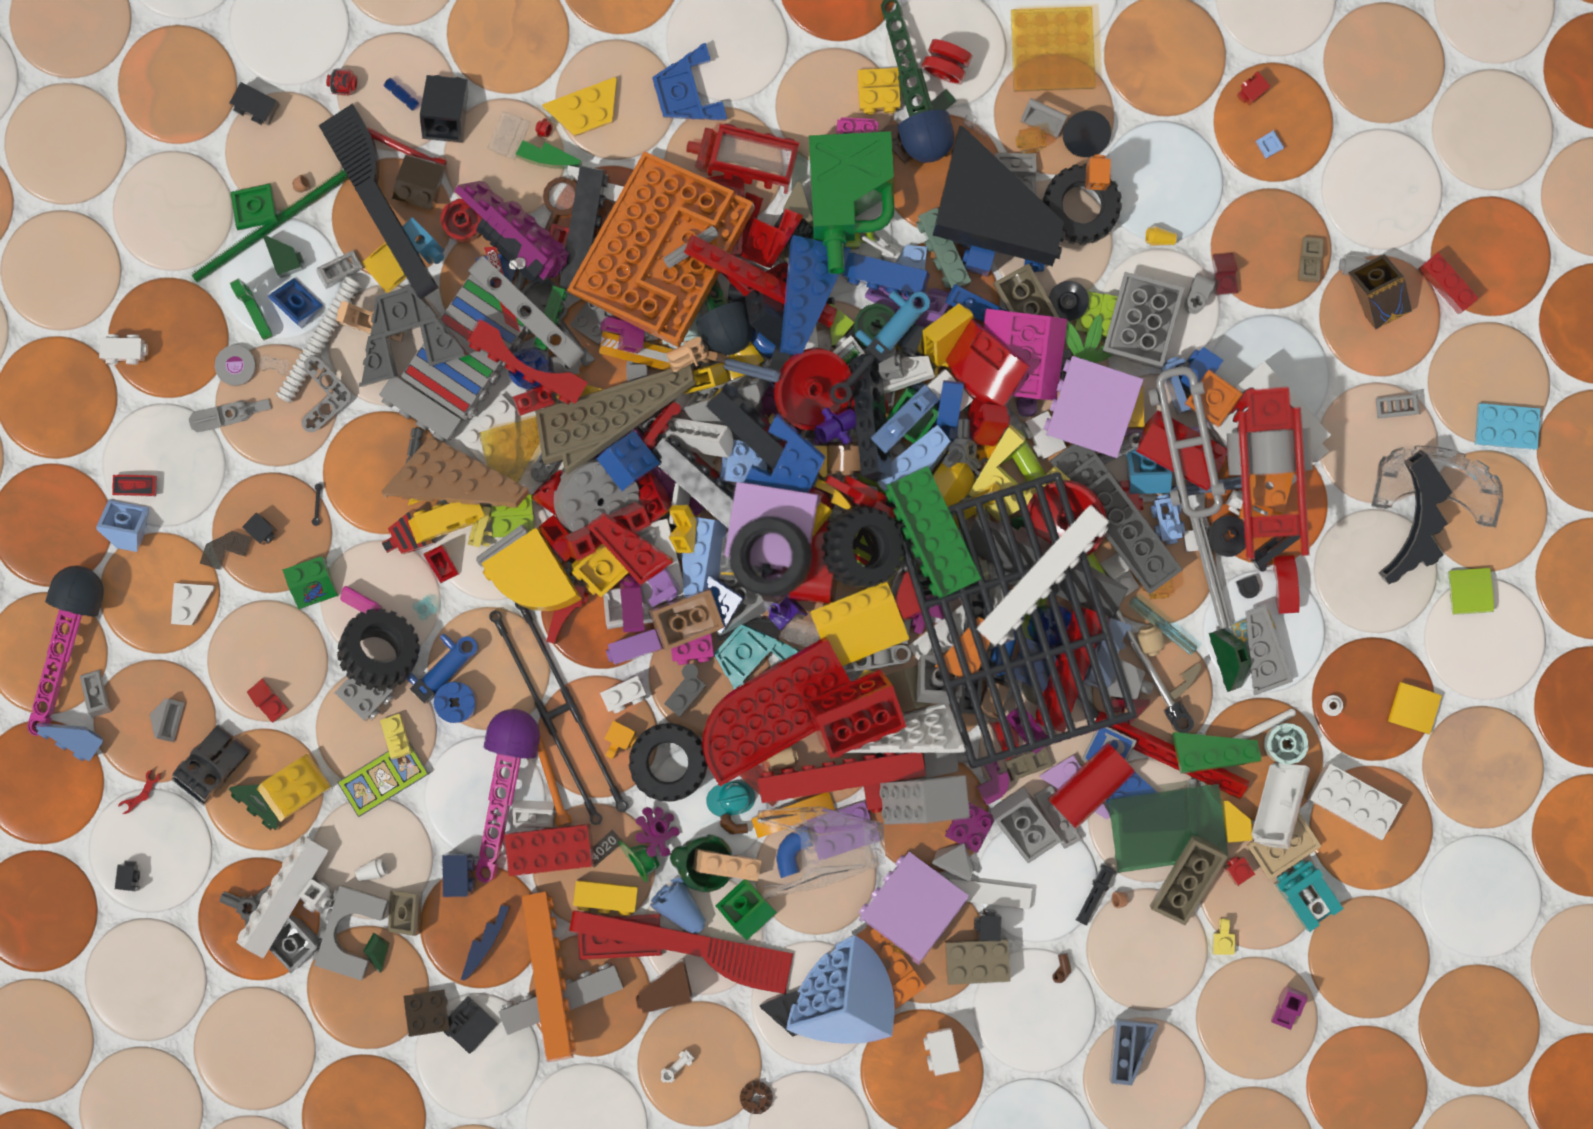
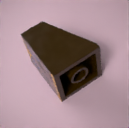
M1385 254L1348 272L1365 317L1375 329L1412 312L1405 278Z

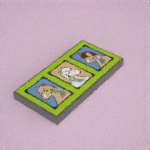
M410 741L411 754L392 760L389 751L337 782L358 817L429 775L428 770Z

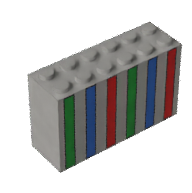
M471 274L440 318L466 350L468 356L439 365L429 366L423 343L401 375L408 383L466 422L469 418L472 420L477 414L478 409L476 407L480 401L484 402L490 394L488 392L492 384L495 386L501 378L500 372L506 366L500 360L496 363L487 358L488 353L485 351L477 352L469 347L470 343L466 340L478 319L499 330L502 340L512 354L514 351L518 352L524 344L522 340L525 335L532 333L517 317L520 332L507 325L499 300ZM522 309L521 316L528 317L531 315Z

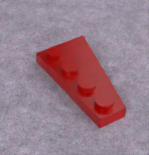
M605 512L588 524V528L640 585L673 563V558Z

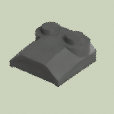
M291 915L286 920L269 950L291 974L320 946L317 935L300 918Z

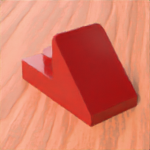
M263 678L247 691L254 705L259 707L272 723L289 710Z

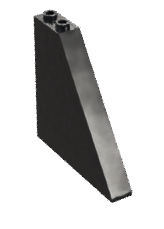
M959 125L933 236L1053 266L1055 259H1060L1062 247H1059V243H1063L1066 233L1065 230H1062L1064 221L965 127Z

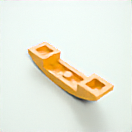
M829 792L754 817L751 820L757 837L760 838L835 811Z

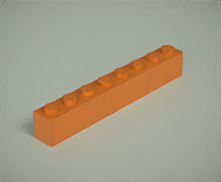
M547 892L524 895L521 897L546 1061L554 1062L574 1058L573 1053L576 1052L575 1040H571L570 1032L573 1031V1024L567 1015V1011H570L568 998L565 999L564 990H567L565 978L561 976V970H564L562 957H558V949H561L559 937H555L554 929H557L556 917H552L551 909H554L553 897H549Z

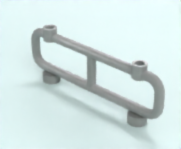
M1177 367L1168 369L1158 376L1156 380L1157 389L1149 390L1151 406H1161L1178 489L1170 490L1172 506L1181 505L1184 513L1192 518L1211 516L1221 509L1222 495L1226 494L1224 482L1219 483L1204 413L1201 394H1205L1202 381L1198 382L1195 372L1190 368ZM1185 375L1189 378L1201 436L1176 441L1165 389V380L1170 377ZM1203 444L1214 505L1210 508L1193 510L1189 504L1178 449Z

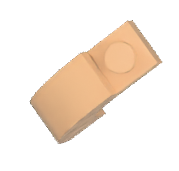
M342 301L337 311L336 321L347 327L371 334L373 324L371 323V318L374 312ZM404 332L389 336V339L401 342Z

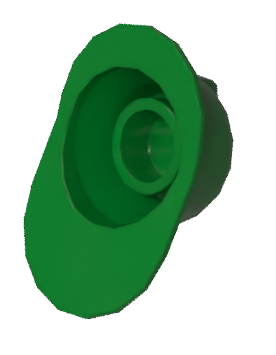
M618 841L621 850L634 865L642 880L647 883V876L660 866L656 855L653 857L648 856L646 852L648 846L638 845L629 848L622 841Z

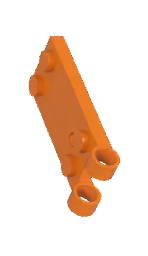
M1294 472L1250 474L1252 513L1254 504L1272 508L1271 516L1284 515ZM1267 482H1271L1273 484V488L1271 490H1268L1265 487ZM1242 503L1239 519L1244 520Z

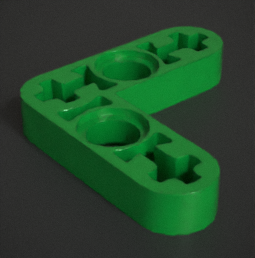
M240 278L230 282L234 294L244 303L263 341L273 337L272 331L248 285Z

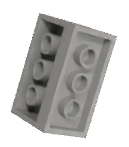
M966 776L919 778L880 783L884 824L931 823L970 818Z

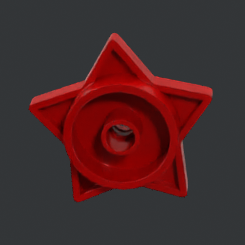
M830 475L828 476L825 483L853 497L852 502L862 507L866 504L877 508L879 511L883 510L889 517L896 518L894 510L885 505L888 500L886 495L848 475L844 477L843 481H839Z

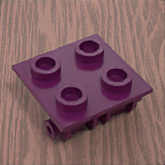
M968 802L970 818L951 820L950 827L945 831V837L959 844H965L966 848L978 853L994 822L992 814Z

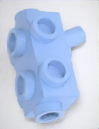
M1169 494L1157 496L1158 500L1153 501L1154 505L1150 506L1152 518L1157 520L1154 532L1162 542H1166V545L1178 543V539L1183 538L1182 534L1185 533L1184 523L1179 520L1178 515L1181 513V506H1172ZM1163 506L1168 507L1169 511L1167 514L1162 512Z

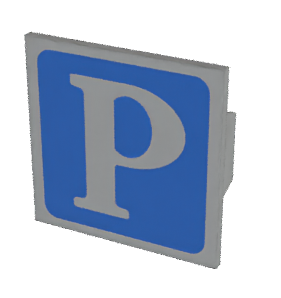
M1110 727L1097 730L1082 760L1087 762L1104 744L1109 743L1127 761L1137 740Z

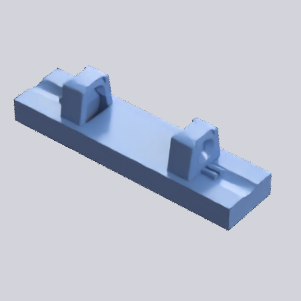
M924 385L871 439L886 453L939 398Z

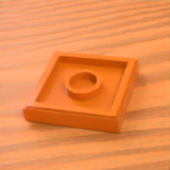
M1208 370L1201 379L1205 394H1201L1206 420L1219 427L1243 393ZM1191 393L1184 404L1196 412Z

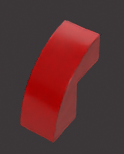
M1294 555L1276 556L1273 559V572L1276 579L1275 602L1278 613H1299V581Z

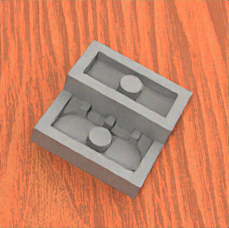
M995 153V157L1036 195V153Z

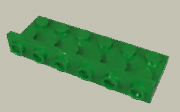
M926 466L887 484L888 489L885 490V494L889 502L894 501L897 507L893 509L898 521L903 520L906 526L902 530L907 540L911 538L914 543L911 549L916 559L920 557L923 562L920 568L925 578L929 576L932 584L929 587L933 595H938L940 599L981 580L929 467Z

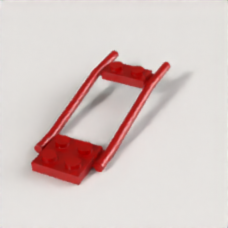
M1289 387L1246 390L1248 411L1237 412L1246 559H1255L1254 538L1300 535L1301 556H1309L1301 407L1290 408ZM1294 429L1299 514L1252 517L1247 432Z

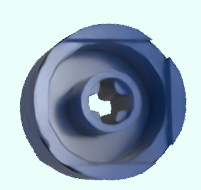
M449 682L438 689L433 705L438 716L444 721L461 723L469 720L476 712L477 697L469 685L461 682ZM459 698L458 703L460 706L452 707L453 702L451 700Z

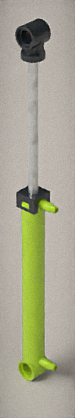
M1016 429L1022 436H1024V434L1020 430ZM1026 439L1009 457L1001 462L1004 463L1013 458L1026 481L1046 475ZM1094 554L1089 555L1088 561L1090 566L1105 574ZM1118 609L1116 616L1114 618L1118 621L1127 623L1122 613ZM1132 630L1131 632L1126 631L1125 636L1167 705L1163 712L1174 732L1188 733L1193 728V719L1187 713L1181 701L1174 703L1145 653L1141 652ZM1181 717L1187 721V726L1184 729H1180L1177 726V721Z

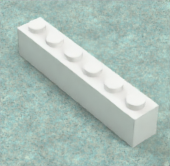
M303 835L295 841L293 850L284 859L279 873L273 877L268 891L262 895L259 906L250 915L245 929H242L239 933L237 943L261 958L265 957L299 901L300 897L298 895L309 880L312 879L329 850Z

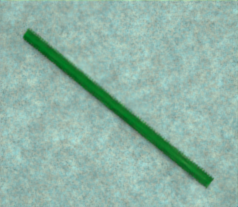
M341 169L342 172L339 170L329 180L326 179L327 182H322L323 185L316 186L314 190L312 189L310 193L308 192V195H303L304 198H299L300 201L297 199L295 203L293 202L291 206L289 205V208H284L285 211H280L281 214H276L278 222L262 225V227L259 226L257 227L258 230L255 228L256 231L253 230L251 234H247V237H242L243 240L240 239L239 243L232 244V247H228V250L226 249L224 253L221 252L220 256L213 257L214 260L211 259L205 266L202 265L203 268H198L199 271L196 269L195 273L192 272L191 276L197 283L204 279V277L206 278L208 274L210 275L212 271L214 272V270L219 269L218 267L223 266L227 261L229 262L231 258L233 259L237 254L242 253L246 248L248 249L258 239L261 240L267 233H271L277 226L279 227L286 220L288 221L292 216L294 217L296 213L298 214L300 210L303 211L304 207L307 208L309 204H313L319 197L321 198V196L326 195L327 191H332L342 181L345 182L344 180L349 179L345 170Z

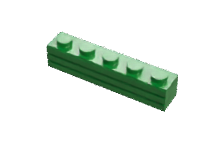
M553 286L544 315L555 325H558L560 319L558 315L563 311L564 306L562 303L563 300L566 301L567 293L565 289ZM536 337L533 347L547 352L549 348Z

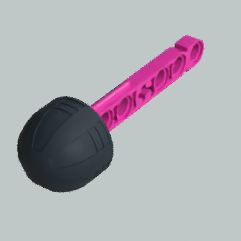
M69 566L60 570L53 577L48 589L45 602L59 609L33 703V713L30 714L28 721V731L34 736H39L38 731L34 727L36 721L46 724L51 723L52 718L50 716L55 709L82 615L92 617L99 615L104 596L103 584L94 571L84 566ZM65 623L70 627L68 634H64L62 631V626ZM60 642L64 645V652L62 654L57 651V645ZM55 664V667H57L58 670L55 671V669L52 668V665ZM47 682H51L53 685L51 693L46 691ZM42 701L46 702L48 706L45 713L40 709Z

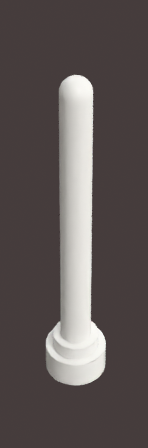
M1289 709L1232 738L1249 739L1294 717L1296 711Z

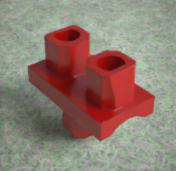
M539 387L512 398L519 416L554 405L552 395Z

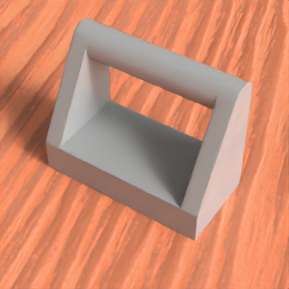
M1030 98L1020 122L1057 139L1068 115Z

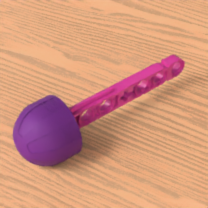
M507 709L492 718L487 727L483 746L484 749L497 754L479 853L480 860H478L476 868L477 879L485 883L492 881L497 875L499 863L496 862L501 855L521 758H536L540 741V730L537 722L530 714L519 709ZM503 767H507L510 770V777L508 779L504 778L501 774ZM500 787L506 790V797L504 799L500 798L497 794ZM499 808V812L502 813V815L497 817V814L494 813V810H497ZM492 827H495L499 832L496 839L490 836V829ZM488 847L493 848L495 852L493 858H488L486 855ZM484 867L489 868L491 871L489 878H485L482 875Z

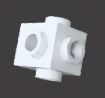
M312 879L309 880L298 895L305 903L303 906L311 912L316 910L322 914L332 903V894L329 892L330 888L322 882L317 883Z

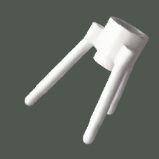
M875 231L874 235L887 245L885 248L866 236L862 237L864 241L882 251L880 257L883 259L880 260L892 263L897 261L901 253L897 250L898 247L891 244L878 231ZM859 253V255H863V256H867V257H871V258H876V257H872V256H869V255H864V254H860V253Z
M1233 490L1226 504L1230 506L1228 510L1239 517L1240 512L1237 508L1241 510L1243 503L1242 491L1239 490L1237 492ZM1254 505L1253 510L1265 516L1268 515V512Z

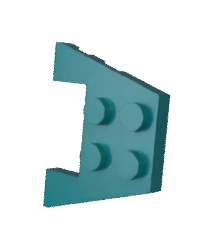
M742 624L735 629L714 655L726 677L729 678L734 690L746 683L745 679L770 652L781 661H784L800 652V650Z

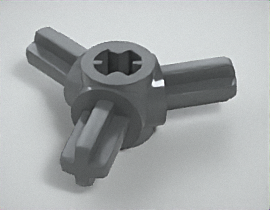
M960 419L958 421L957 439L950 443L949 454L943 460V464L947 468H952L957 462L967 463L974 471H977L982 466L980 460L976 457V444L972 439H969L970 420Z
M270 885L255 896L253 894L249 897L243 895L242 898L224 891L220 897V903L235 908L236 913L241 915V920L245 919L246 927L252 914L251 911L247 912L245 910L247 905L252 904L251 910L252 912L255 911L260 904L262 895L268 891Z

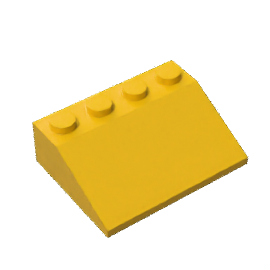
M888 582L870 587L810 611L820 639L824 637L828 639L842 666L909 640Z

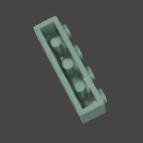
M937 207L919 215L918 222H916L920 234L924 233L925 245L928 251H932L935 257L933 262L938 271L941 270L944 276L941 279L945 288L951 291L954 284L962 288L970 285L971 280L953 241L933 236L938 214Z

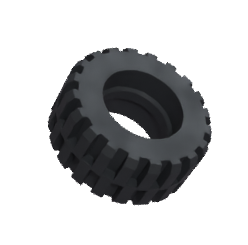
M1076 164L1072 165L1071 168L1061 170L1058 175L1052 178L1043 196V202L1064 221L1062 229L1066 231L1064 239L1073 245L1074 243L1086 245L1090 242L1093 244L1107 236L1117 223L1120 211L1122 210L1121 192H1118V184L1110 179V184L1106 191L1093 190L1101 201L1100 213L1093 221L1078 223L1071 220L1063 210L1064 196L1074 187H1085L1087 164L1083 166Z
M873 507L847 509L842 511V514H837L833 517L834 521L828 523L826 527L828 531L823 534L822 539H825V542L822 544V551L824 550L825 556H823L824 563H828L827 569L829 573H834L833 577L837 581H842L844 585L853 587H874L887 582L888 577L895 575V568L900 567V557H903L904 550H901V544H904L903 538H900L899 535L901 533L900 528L895 527L896 521L892 517H888V514L883 510L879 511ZM861 528L870 535L873 543L871 559L864 567L857 562L852 549L853 539Z
M379 608L378 611L368 609L366 614L360 612L348 622L338 643L337 649L339 651L337 657L341 661L340 667L342 671L346 670V676L350 680L353 678L356 681V685H365L368 690L377 688V691H384L386 687L388 689L396 688L397 684L401 685L410 676L419 658L420 644L418 643V634L413 633L415 628L412 624L408 625L406 623L407 619L401 616L400 618L394 611L389 613L386 612V609ZM370 637L381 638L391 644L397 658L389 662L375 661L365 654L361 647V641Z
M674 723L652 726L641 733L632 745L633 747L629 754L631 778L640 791L657 801L674 802L688 797L699 788L706 776L708 765L703 754L702 741L692 730L685 726ZM663 743H674L680 746L688 758L686 772L680 779L673 782H664L657 779L649 767V758L652 751Z

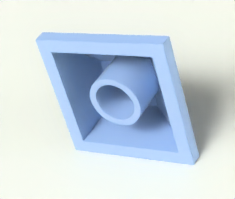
M108 500L96 529L116 548L137 552L144 537L149 507Z

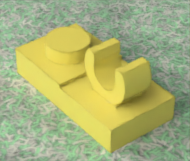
M481 506L485 517L472 525L467 545L479 548L480 545L490 546L489 543H485L483 540L485 535L492 536L493 534L489 531H484L486 525L491 520V508Z
M396 714L380 720L391 759L394 760L411 754L412 751L402 716Z

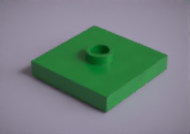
M271 184L230 192L237 231L278 222Z

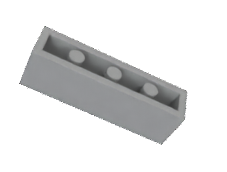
M397 377L389 379L379 394L383 398L382 403L390 408L393 405L400 409L398 413L408 420L410 417H413L417 420V426L425 431L427 428L434 431L433 436L442 442L444 439L450 442L463 422L460 418Z

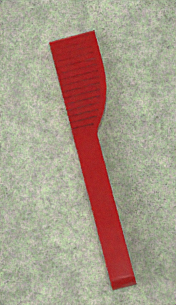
M573 910L569 931L699 956L716 972L735 983L755 989L786 994L793 953Z

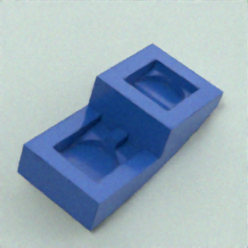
M943 380L936 420L937 424L957 427L963 383Z

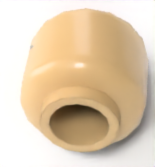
M1153 624L1139 628L1140 631L1136 634V640L1141 652L1148 654V656L1160 654V650L1165 647L1162 630Z

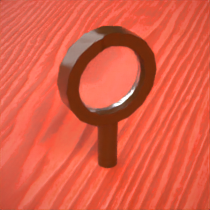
M555 178L544 188L543 201L548 211L551 212L545 226L547 231H550L552 223H556L558 216L564 217L572 214L577 184L569 178Z

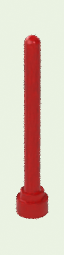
M367 127L373 139L404 154L443 164L445 167L447 165V160L441 157L432 158Z

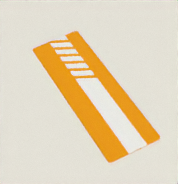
M602 332L600 354L662 370L672 369L666 354L674 349L643 342V349L638 354L618 350L620 335Z

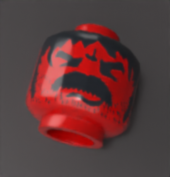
M335 68L331 75H327L326 86L330 87L331 93L334 95L350 96L352 92L356 91L357 76L354 75L352 70Z

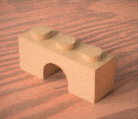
M696 848L692 869L701 873L758 881L761 860Z

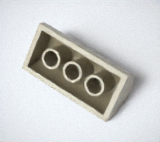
M1030 264L993 283L1008 311L1060 318Z
M1192 835L1149 905L1150 908L1186 926L1228 856L1209 841Z

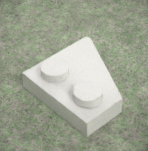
M174 583L171 624L193 626L198 618V614L204 608L210 594L214 591L215 586Z

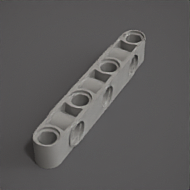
M481 256L468 269L492 295L570 369L583 357L585 353L485 257ZM494 279L502 281L499 288L491 287V282ZM525 307L532 309V313L528 317L521 316V311ZM560 336L562 338L561 343L557 346L552 345V337Z
M896 645L867 656V662L864 666H859L854 661L842 667L848 673L903 664L910 659L911 651L905 645ZM902 648L907 651V658L905 660H899L896 657L898 649Z

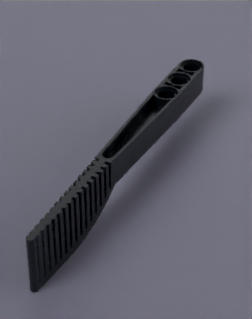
M352 103L318 126L413 290L420 299H423L437 290L438 286L378 186L379 157L377 148L369 129Z

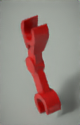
M149 770L146 773L147 781L142 792L135 798L119 803L118 807L125 803L129 807L122 814L130 813L139 803L149 799L154 783H157L161 778L160 773L157 774L155 780L150 778L153 770Z

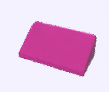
M348 586L343 587L340 600L356 610L366 614L368 609H375V611H378L379 608L382 609V605Z

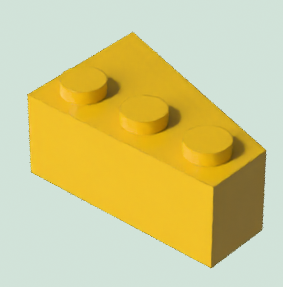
M460 502L446 505L442 503L432 507L431 511L425 512V510L414 513V517L408 523L416 543L419 544L469 527L485 516L480 503L478 505L462 504Z

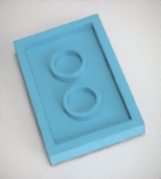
M1479 403L1477 405L1475 445L1537 450L1541 409Z

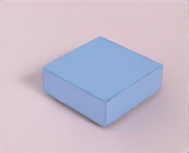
M1274 131L1255 141L1265 159L1284 149Z

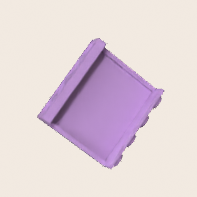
M1072 356L1071 360H1066L1063 371L1067 373L1065 379H1060L1056 391H1059L1060 394L1058 400L1053 399L1050 410L1054 412L1051 419L1047 418L1043 430L1047 431L1046 436L1117 458L1143 379Z
M737 482L724 556L730 557V545L735 534L738 533L737 531L750 520L763 516L780 517L796 524L806 534L811 546L817 504L820 505L821 496ZM776 533L761 536L751 549V565L762 567L763 563H768L770 568L782 570L783 566L789 567L792 554L789 543Z
M908 852L906 856L903 854L900 856L895 864L898 867L894 872H888L883 879L886 883L882 888L877 887L871 895L873 900L869 905L865 903L858 913L861 914L860 922H866L913 957L912 961L919 965L966 903L969 895L915 855Z

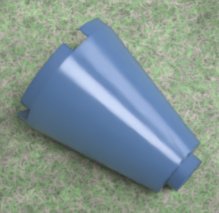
M675 877L670 880L673 884L669 886L664 885L654 895L650 906L689 933L695 932L697 934L705 927L706 919L686 884L680 877Z

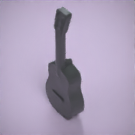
M550 279L546 284H542L539 281L530 282L521 293L544 314L552 287L556 285ZM562 303L564 307L562 313L558 315L560 319L557 327L585 353L580 360L583 366L587 367L595 359L586 348L582 347L563 321L568 315V310ZM525 307L529 312L532 313L531 308Z

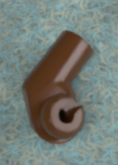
M723 814L720 817V826L729 834L748 833L747 823L735 824L729 814Z

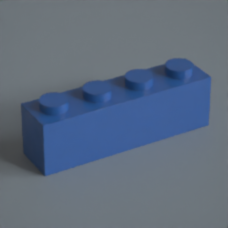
M850 252L842 276L849 284L859 286V283L866 284V287L872 290L883 288L889 294L892 291H896L897 293L906 294L905 297L908 298L914 293L926 292L930 274L925 270Z

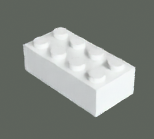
M1330 763L1324 765L1306 798L1378 840L1384 839L1402 806L1398 801Z

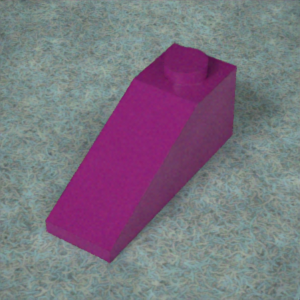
M627 576L620 580L624 632L645 631L641 585L632 576Z

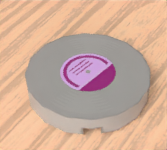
M231 345L218 353L214 367L221 381L228 385L240 386L246 384L254 376L256 361L248 349L239 345Z

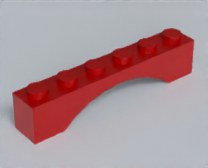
M478 319L466 340L470 343L469 347L477 352L485 351L488 353L487 358L496 363L499 360L506 364L504 368L513 373L521 372L524 374L523 379L532 384L535 381L542 385L540 389L550 395L552 392L560 395L558 399L567 405L570 402L576 404L588 383L571 372L546 373L526 366L508 350L499 330L481 319Z

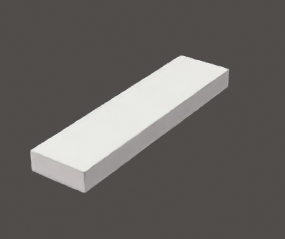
M950 878L952 884L969 895L966 902L1030 909L1032 888Z

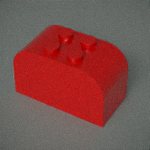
M826 520L812 537L810 546L812 548L811 569L806 576V580L804 579V582L796 590L789 593L790 599L825 605L834 602L837 580L833 577L834 573H829L827 569L829 565L824 563L823 556H825L824 550L822 551V544L825 542V539H822L823 534L828 531L826 528L828 523L833 521Z

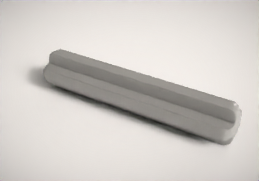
M710 226L698 234L697 237L709 243L718 237L719 234L714 226ZM687 242L663 258L667 267L671 268L689 256L683 253Z
M520 525L477 556V563L483 567L481 563L529 532L524 525Z

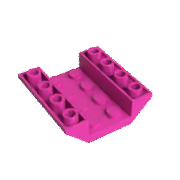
M986 309L984 328L1030 365V368L1012 396L1052 401L1057 399L1058 391L1056 390L1060 380L1067 319Z

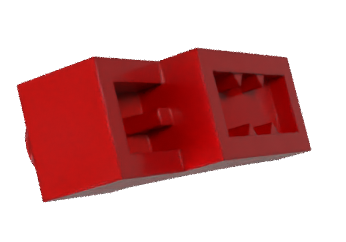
M574 585L582 599L568 607L554 610L546 642L556 644L559 633L568 617L577 608H582L583 604H587L589 593H586L587 588Z

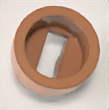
M302 174L292 182L293 189L296 192L302 193L310 189L309 180Z
M1123 891L1114 892L1111 897L1113 906L1115 908H1123L1128 905V894Z

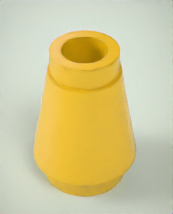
M1157 226L1148 227L1145 234V243H1149L1150 246L1175 245L1177 239L1176 233Z

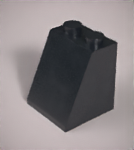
M440 75L426 76L420 109L422 139L463 143L468 100L467 79L442 77Z
M757 290L751 291L745 296L749 324L775 346L781 344L784 304Z

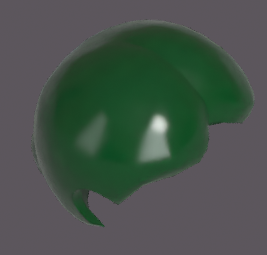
M712 834L698 835L671 851V864L677 869L681 880L695 891L713 892L724 887L730 880V877L701 873L692 869L696 848L732 855L730 846L718 836Z

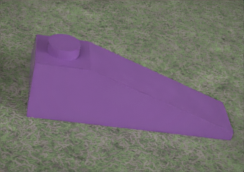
M929 288V291H926L925 294L929 297L930 305L914 324L927 328L951 310L952 306L945 302L950 292ZM868 289L865 293L866 299L873 303L884 304L895 313L901 308L889 297L890 294L886 292V289ZM898 292V294L907 301L908 298L905 297L906 294ZM920 298L913 300L914 306L921 309L923 306L922 300Z

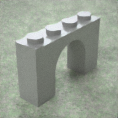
M341 885L333 893L332 900L335 902L333 908H329L325 920H328L327 927L323 928L320 933L319 940H322L320 948H317L314 952L313 960H316L314 966L362 981L365 978L370 960L342 948L337 939V928L340 921L349 914H360L379 921L383 920L389 900Z

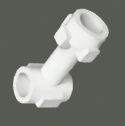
M687 1049L678 1054L680 1058L670 1068H663L661 1070V1080L663 1083H672L675 1080L674 1075L685 1064L690 1066L693 1063L694 1057Z

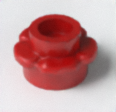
M544 118L542 121L539 120L535 127L538 137L548 138L552 132L553 123L549 122L547 118Z

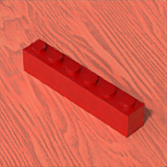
M1081 607L1090 636L1101 633L1102 629L1096 612ZM1074 611L1067 630L1070 642L1082 639ZM1082 647L1073 650L1082 680H1084L1090 661L1086 648ZM1063 653L1057 655L1055 664L1070 712L1072 713L1078 692L1066 654ZM1050 676L1043 696L1054 730L1065 732V720ZM1038 708L1034 722L1044 726Z

